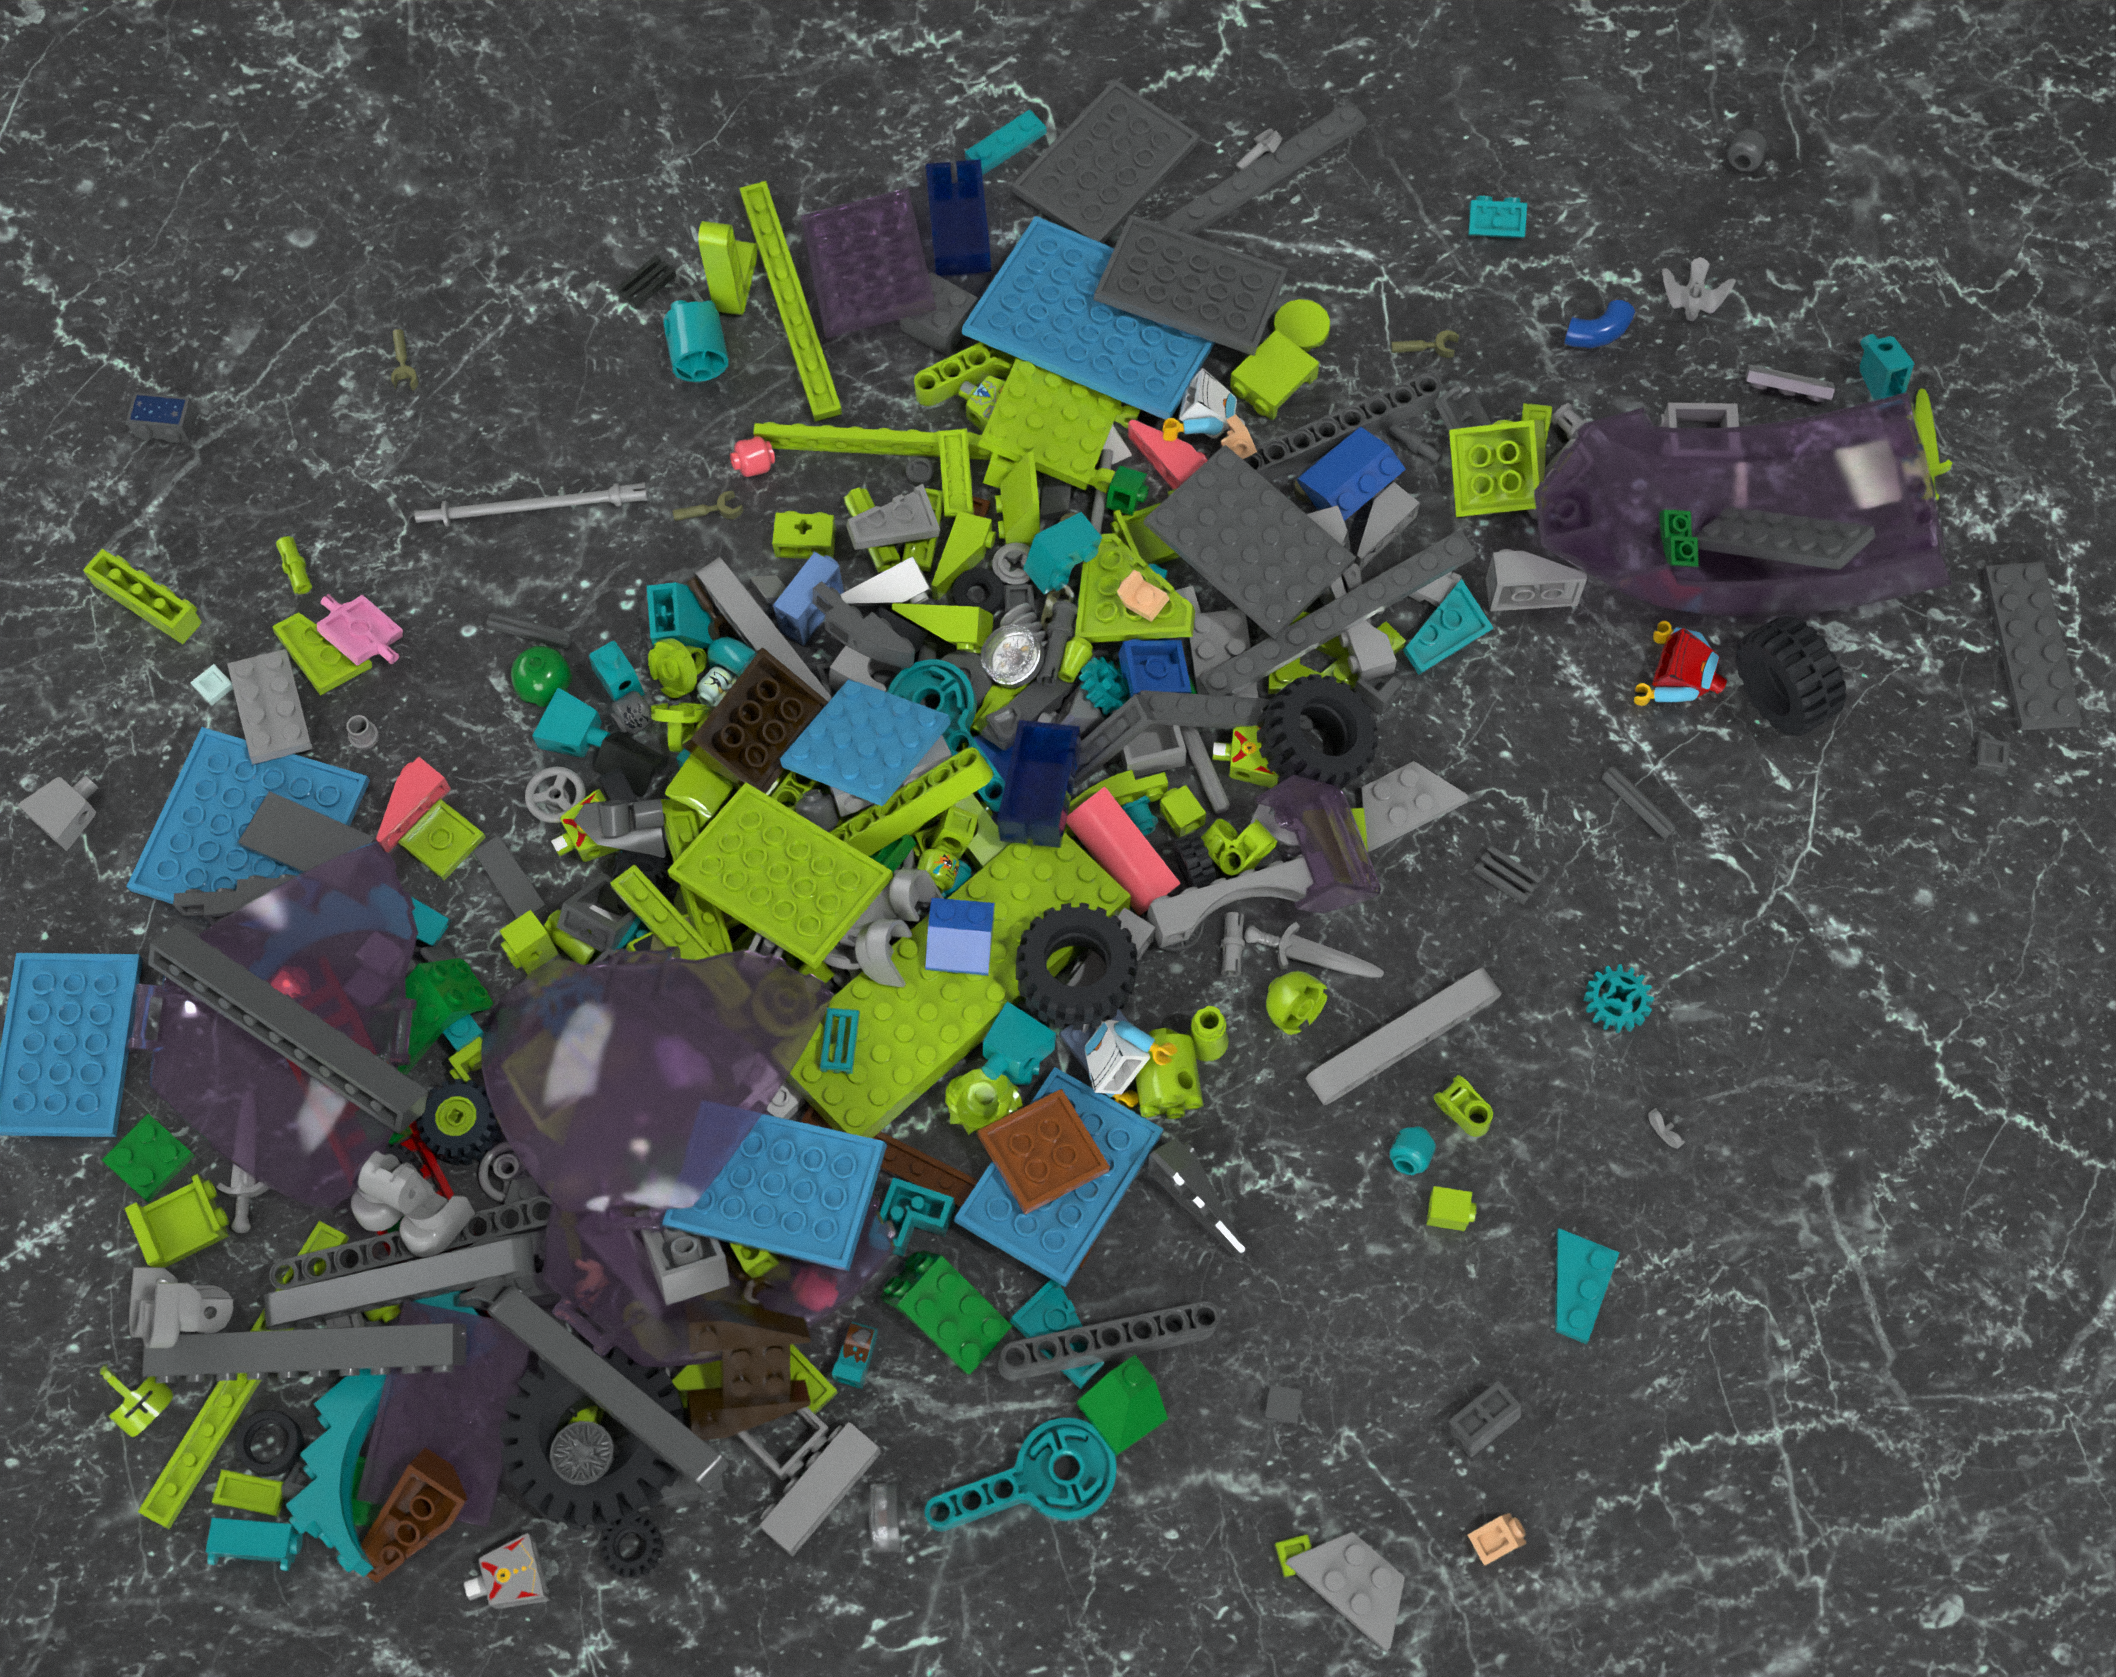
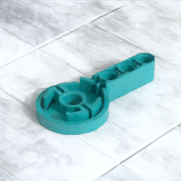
M936 659L922 660L914 663L910 669H903L894 678L887 693L920 704L921 700L927 695H939L940 704L935 710L949 715L951 724L942 735L952 757L959 753L956 752V748L961 743H969L968 748H976L993 770V777L990 782L977 790V793L993 811H1003L1008 808L1012 801V794L1008 786L970 734V727L976 714L977 700L968 677L957 666ZM963 693L965 694V698H966V707H965V704H964V695H963ZM993 790H1003L1001 796H999L998 798H989V795Z
M1076 1418L1053 1419L1038 1426L1029 1434L1018 1452L1017 1462L1012 1469L931 1498L925 1506V1517L932 1529L947 1531L1012 1506L1028 1504L1042 1515L1059 1521L1079 1520L1095 1513L1111 1495L1117 1472L1115 1454L1092 1424ZM1088 1437L1087 1442H1084V1441H1081V1440H1074V1439H1069V1440L1065 1441L1066 1438H1078V1439L1086 1440V1438ZM1049 1445V1446L1051 1447V1448H1049V1447L1045 1448V1449L1038 1455V1457L1036 1458L1035 1461H1033V1460L1030 1459V1456H1031V1458L1035 1459V1457L1037 1456V1454H1038L1045 1446ZM1063 1456L1073 1457L1079 1463V1473L1071 1480H1062L1054 1473L1055 1462ZM1000 1483H1008L1013 1487V1493L1010 1497L1001 1499L994 1493L996 1486ZM1098 1490H1100V1491L1097 1493V1495H1096L1090 1502L1086 1503L1089 1499H1091V1498L1096 1494V1492H1097ZM970 1494H976L982 1499L981 1505L975 1510H968L963 1506L965 1497ZM946 1506L950 1510L949 1517L942 1522L933 1520L931 1514L934 1508ZM1050 1506L1072 1507V1509H1062Z

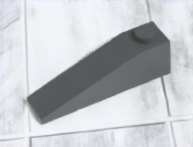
M1175 1138L1154 1150L1149 1155L1148 1173L1240 1262L1244 1258L1246 1249L1200 1161L1196 1158L1198 1154L1195 1149L1187 1142L1182 1144Z

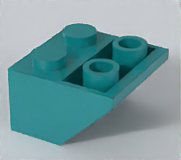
M677 582L647 585L650 639L653 648H655L654 644L665 638H674L684 646L690 645L701 649L708 648L713 641L708 633V625L712 618L709 613L703 611L690 588Z

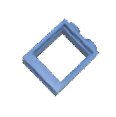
M816 552L812 554L773 604L779 631L802 646L807 643L825 619V614L813 604V587L822 581L829 588L833 587L839 594L844 593L838 563L830 556L825 555L823 557Z

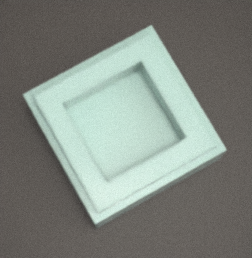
M215 664L190 682L211 706L233 689L232 682Z

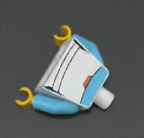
M1202 369L1193 377L1191 385L1182 399L1179 419L1184 423H1179L1175 418L1165 420L1162 429L1164 431L1163 439L1174 441L1177 439L1178 432H1185V435L1203 433L1211 438H1218L1225 430L1230 431L1226 419L1235 415L1236 397L1206 370Z
M1104 1017L1102 1018L1101 1025L1095 1027L1096 1032L1085 1045L1089 1077L1095 1093H1105L1109 1098L1113 1096L1117 1103L1131 1110L1133 1106L1139 1103L1138 1094L1133 1090L1123 1092L1150 1059L1148 1051L1153 1053V1059L1156 1064L1166 1065L1172 1061L1166 1055L1172 1056L1176 1054L1177 1048L1174 1044L1168 1042L1161 1046L1154 1043L1156 1039L1128 1021L1106 1020Z

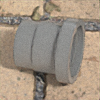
M356 715L348 720L346 725L348 739L354 748L367 750L377 743L379 739L378 729L366 717ZM365 728L361 733H356L359 729Z

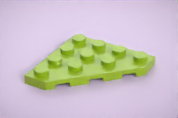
M1114 533L1100 534L1102 540L1098 548V554L1088 562L1083 561L1075 637H1081L1090 643L1129 641L1131 639L1193 637L1195 620L1193 605L1186 598L1178 594L1174 587L1162 576L1155 573L1133 550L1131 551ZM1133 570L1140 572L1144 581L1166 592L1169 597V601L1152 622L1126 608L1117 593L1121 582Z

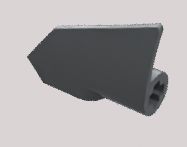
M660 799L629 803L626 800L585 803L574 819L597 845L662 858L666 856L662 830L664 817Z

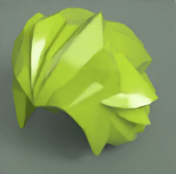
M973 1069L965 1075L952 1079L946 1087L945 1103L948 1106V1113H950V1124L963 1125L968 1135L973 1131H976L977 1134L978 1130L1010 1115L1012 1112L1018 1111L1017 1108H1023L1018 1087L1013 1085L1007 1076L1002 1074L997 1080H992L982 1070Z

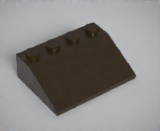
M762 647L749 658L681 746L703 764L742 787L747 782L766 794L785 769L781 765L780 758L828 704V701Z

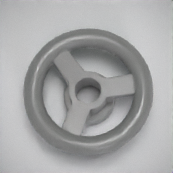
M549 767L541 770L532 777L525 791V802L528 810L537 819L548 823L561 822L560 817L585 799V786L582 779L574 771L565 767ZM551 776H557L554 785L549 787L546 792L534 794L536 787L541 781ZM567 779H570L576 788V798L572 805L569 794L564 788ZM554 795H560L558 799H552ZM546 803L548 809L557 814L543 812L536 804Z
M507 1141L497 1144L481 1160L478 1171L480 1185L490 1198L504 1203L511 1181L517 1179L520 1172L532 1167V1176L542 1174L541 1160L535 1150L525 1143ZM511 1150L519 1151L527 1156L520 1161L511 1154H503L496 1158L499 1154ZM489 1166L493 1167L497 1177L504 1182L503 1193L497 1191L491 1185L488 1178ZM507 1167H514L510 1174H504Z

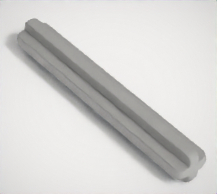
M1179 725L1184 744L1216 814L1226 812L1229 809L1230 803L1195 726Z

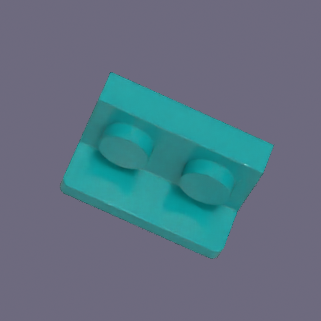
M1476 196V200L1470 201L1468 208L1470 210L1468 235L1509 238L1525 237L1527 203H1520V198L1506 197L1501 202L1492 201L1493 197Z

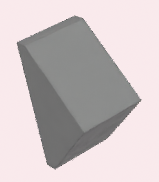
M1083 682L1064 700L1053 733L1057 736L1087 737L1104 720L1099 707L1095 708L1094 703L1087 699L1086 696L1089 693L1081 688Z

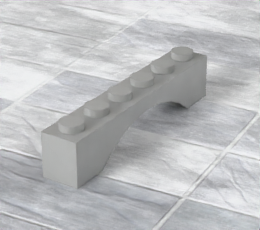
M1338 505L1307 514L1341 545H1345L1347 528ZM1341 576L1322 593L1323 596L1328 595L1330 603L1347 594ZM1367 620L1338 635L1341 646L1343 648L1347 647L1350 654L1348 657L1349 668L1352 674L1357 673L1358 679L1362 678L1368 681L1394 673L1397 660L1388 636L1373 627Z
M1322 851L1315 854L1305 852L1289 862L1276 861L1269 864L1266 869L1256 872L1254 869L1246 870L1240 873L1238 877L1230 880L1220 878L1211 882L1207 887L1200 889L1198 887H1190L1181 892L1180 895L1171 898L1168 895L1158 897L1150 904L1147 918L1149 923L1156 927L1154 936L1159 948H1163L1188 940L1195 928L1208 915L1236 900L1250 897H1275L1305 904L1330 896L1335 882Z

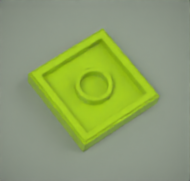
M439 799L398 843L445 881L486 837L482 831L442 799Z

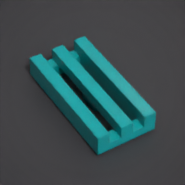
M827 1008L820 1065L821 1072L833 1070L834 1073L846 1071V1074H853L859 1010ZM834 1016H839L834 1062H828ZM846 1017H851L847 1062L841 1063Z

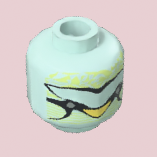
M713 667L697 685L698 700L702 704L707 705V707H712L736 674L727 668L724 670L720 667Z

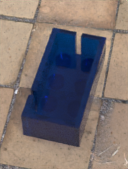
M981 159L956 161L957 183H952L950 162L926 164L936 275L949 276L992 272Z
M1019 720L997 819L1000 841L1027 844L1028 839H1032L1033 845L1061 848L1076 776L1075 770H1077L1081 752L1080 726Z

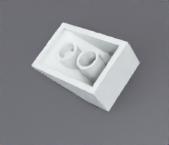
M911 557L840 595L842 600L849 606L892 605V603L921 604L929 599L927 594L932 592L917 561Z

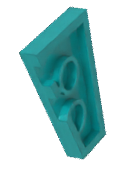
M1462 579L1454 586L1403 649L1418 675L1493 629L1490 621Z

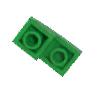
M1667 509L1660 511V533L1668 565L1698 567V537H1692L1691 511Z

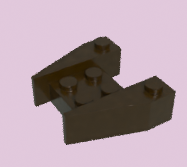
M722 1300L685 1303L686 1336L690 1353L720 1351V1388L687 1391V1420L691 1432L701 1440L727 1438L811 1405L805 1380L790 1381V1344L811 1342L805 1317Z

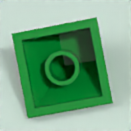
M1136 1355L1110 1371L1076 1403L1115 1456H1118L1168 1419L1156 1381Z

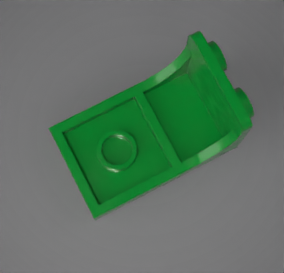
M455 958L420 963L366 1029L389 1063L399 1072L407 1075L450 1025L471 1013L489 1010L493 1005V1001L489 997L487 990L471 971V967L463 959Z
M926 1250L916 1251L906 1260L904 1264L906 1268L898 1276L891 1277L883 1286L884 1292L880 1298L903 1313L965 1374L970 1375L1010 1330L1012 1325L942 1255Z

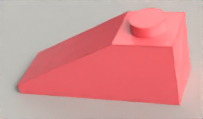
M1134 419L1128 422V438L1173 490L1182 485L1208 461L1202 452H1197L1189 443L1179 439L1166 441L1163 439V432Z
M420 757L414 762L408 763L402 769L400 776L396 780L376 840L387 854L419 819L451 790L445 777Z

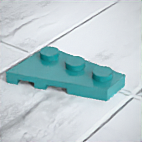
M1558 1228L1556 1231L1557 1291L1555 1294V1332L1587 1344L1620 1252Z
M1052 1279L1011 1317L1010 1321L1027 1338L1083 1327L1075 1313L1076 1309L1071 1300H1068L1061 1284ZM1074 1342L1070 1344L1074 1352L1083 1353L1086 1351L1081 1343ZM1040 1350L1049 1360L1054 1358L1050 1350ZM1099 1362L1062 1370V1372L1082 1389L1104 1367L1105 1363Z

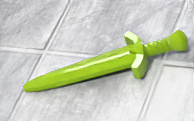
M1919 389L1915 400L1914 415L1915 462L1908 459L1904 463L1903 470L1922 477L1923 495L1921 500L1925 504H1934L1939 499L1935 489V476L1948 472L1953 463L1949 459L1946 462L1939 463L1930 400L1926 390Z

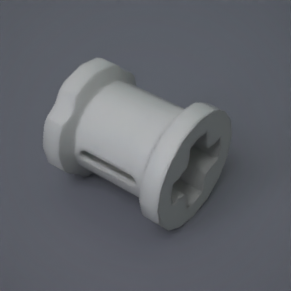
M1566 403L1553 414L1551 423L1553 425L1557 424L1567 434V439L1570 441L1571 439L1579 438L1588 428L1589 422L1586 419L1582 420L1572 410V405Z

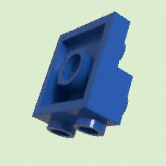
M1163 638L1155 641H1142L1140 639H1131L1123 642L1118 655L1122 677L1127 679L1131 698L1141 690L1191 694L1192 691L1181 640Z

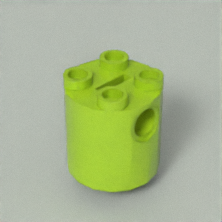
M1160 1028L1148 1032L1149 1036L1156 1039L1154 1043L1159 1046L1167 1042L1174 1044L1177 1048V1053L1172 1056L1166 1055L1172 1059L1168 1064L1158 1065L1153 1059V1053L1148 1051L1150 1059L1135 1077L1141 1117L1150 1118L1159 1114H1166L1167 1119H1178L1185 1116V1110L1201 1108L1203 1106L1193 1038L1169 1028Z

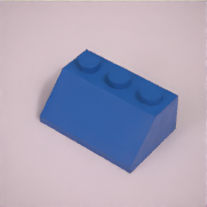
M1360 426L1296 480L1318 511L1338 505L1342 518L1345 521L1406 469L1389 445Z

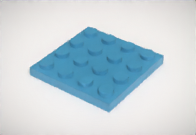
M848 679L784 753L780 761L785 769L883 806L951 722L949 715Z

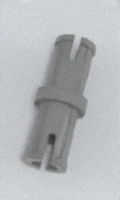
M1228 912L1224 915V938L1221 939L1220 947L1223 949L1221 974L1228 977H1237L1241 975L1242 950L1245 949V941L1242 934L1244 915L1238 912Z

